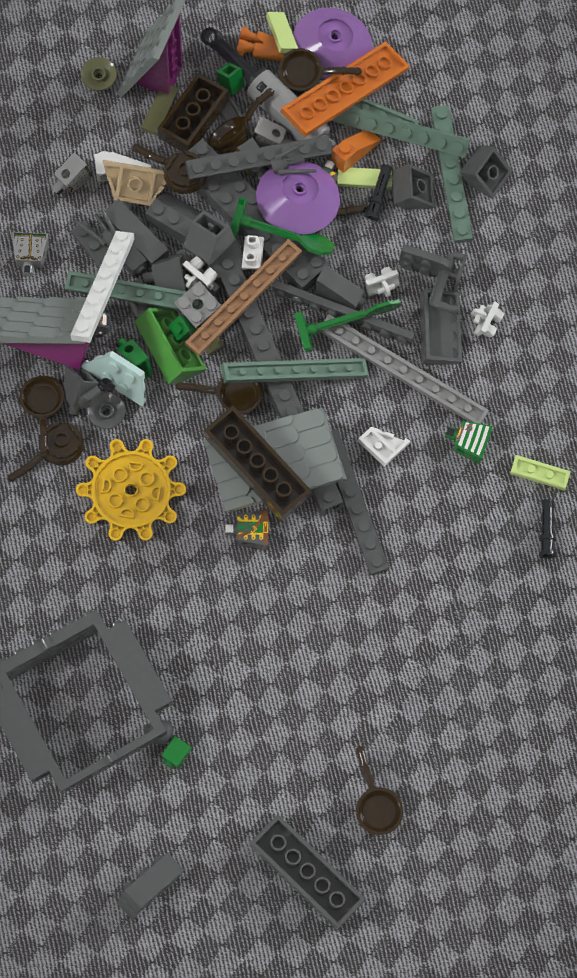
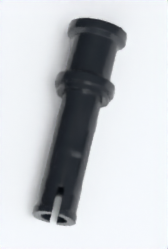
M381 165L373 195L368 199L369 205L363 216L369 220L379 221L380 209L384 206L383 197L393 169L389 165Z
M551 499L542 500V534L539 537L541 542L539 557L546 559L556 557V552H554V542H556L554 535V500L551 501Z

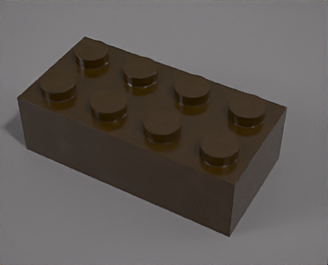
M197 73L157 128L159 139L182 152L190 150L204 137L229 102L228 89Z

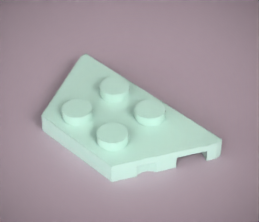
M113 351L105 355H99L92 361L85 360L81 368L87 370L98 379H110L115 385V390L143 407L146 402L144 397V391L146 390L144 383L145 372Z

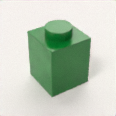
M228 62L216 71L219 85L228 89L229 94L234 95L245 86L242 68Z
M184 314L179 315L168 325L177 341L188 340L201 327L200 325L195 328Z
M174 736L161 755L164 760L163 764L170 769L175 767L178 770L192 751L191 746Z

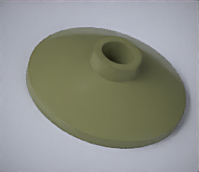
M95 57L84 63L80 75L83 84L87 88L94 91H103L114 84L117 78V71L115 65L110 60Z

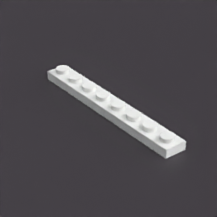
M115 232L71 332L72 341L91 342L134 242V233Z

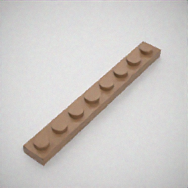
M288 239L185 342V345L200 357L302 254V250Z

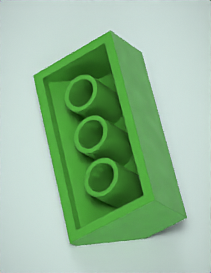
M162 307L148 308L135 320V323L167 383L183 382L204 372L206 367L201 358L185 345L187 340L177 341L168 326L178 317L175 310Z

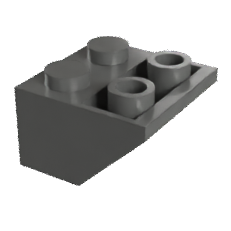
M203 210L191 222L183 247L211 265L235 241L229 225Z

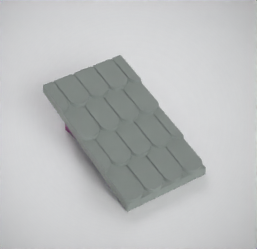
M174 0L172 5L168 4L162 16H158L154 24L149 25L116 95L123 97L134 84L156 92L160 90L168 94L170 93V85H175L183 67L180 12L185 0Z
M21 296L17 298L0 297V343L79 370L89 350L90 343L72 341L71 332L87 297H76L75 299L49 297L47 299Z
M323 408L313 409L253 426L310 489L347 480ZM204 439L203 442L225 511L231 512L263 503L210 443Z

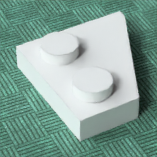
M370 427L358 438L357 442L385 467L409 445L410 440L406 438L402 440L393 437L394 434Z

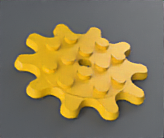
M114 439L109 445L111 455L108 459L101 460L96 456H89L86 459V467L93 472V479L90 482L80 483L76 486L77 495L89 497L93 501L92 508L85 513V521L89 524H94L99 520L108 521L110 524L108 535L113 541L120 540L125 530L130 528L138 532L140 539L147 541L152 538L151 525L155 520L160 519L168 524L176 521L177 514L169 507V501L175 496H183L186 493V486L181 482L170 480L169 473L177 466V460L171 455L161 460L155 459L152 456L153 443L151 440L144 439L139 443V447L135 451H128L121 440ZM134 486L137 491L135 494L129 495L126 493V488Z

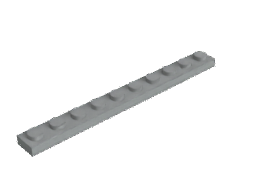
M329 314L324 321L334 319L335 317ZM347 324L319 331L468 422L481 424L489 412L485 407Z

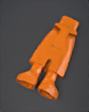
M242 26L237 46V52L242 57L245 53L252 52V58L281 61L286 53H279L272 35L260 31L255 34L247 27Z

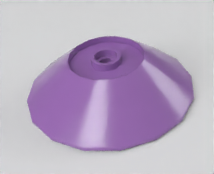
M319 8L307 13L296 24L293 32L297 47L308 49L315 53L321 61L323 68L346 67L373 50L371 36L364 23L352 13L338 8ZM323 74V75L320 77V79L326 80L327 78H329L330 76H332V75H334V74H330V75H324V74Z
M306 161L290 165L285 170L316 169V173L279 175V173L274 174L273 168L270 167L260 178L256 190L257 206L264 219L273 226L295 232L299 235L313 234L326 228L336 217L340 205L339 189L331 175L317 164Z

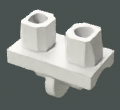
M245 236L242 270H258L261 267L264 237Z
M197 256L190 262L186 260L183 263V266L186 267L185 269L193 275L192 277L189 274L184 276L188 281L186 287L190 289L200 281L211 290L214 287L212 283L218 275L210 267L202 274L199 270L205 263Z
M386 267L381 270V275L378 277L374 273L365 275L368 296L382 293L386 297L391 296L390 290L400 286L397 270L393 271L390 267Z
M494 301L492 305L488 304L487 307L481 305L479 309L475 308L472 310L471 314L475 317L473 322L478 324L474 331L475 335L483 334L487 337L495 335L497 328L490 323L492 320L497 323L500 322L505 314L498 308L499 304Z

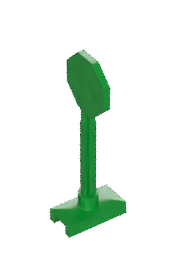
M239 198L231 223L234 238H236L241 226L252 227L292 241H298L308 252L318 255L333 253L335 245L325 236L315 233L299 235L244 215L247 199Z
M400 300L387 301L376 304L365 311H358L307 325V321L301 311L294 313L303 348L306 352L313 350L311 335L318 334L322 330L363 319L368 315H380L401 307L402 304Z

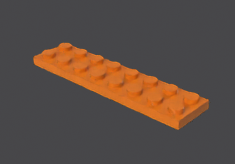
M385 41L346 66L361 68L362 73L360 75L334 74L283 106L280 112L306 137L408 71L410 66Z

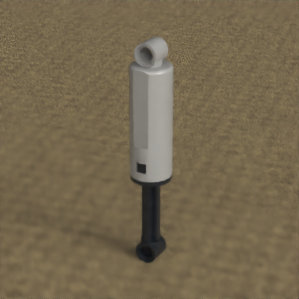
M207 27L202 31L201 40L204 44L215 50L226 62L242 68L243 77L248 82L244 91L254 101L256 97H259L268 88L274 90V95L259 106L280 126L284 127L292 138L300 141L329 135L330 128L325 124L304 137L280 112L283 106L296 99L297 96L267 67L257 71L224 39L220 31L212 27ZM214 33L215 38L210 42L209 37ZM329 138L332 150L334 147L337 146V144L334 140Z

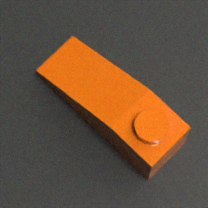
M365 130L344 139L332 149L331 161L344 173L381 143L382 139L373 132Z

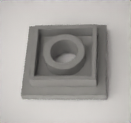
M200 281L174 302L195 328L200 326L221 307V304ZM196 301L203 303V307L199 310L193 308V304Z

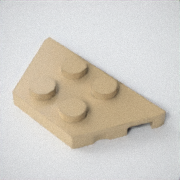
M103 160L114 200L120 199L123 202L150 206L157 195L164 189L166 182L163 169Z

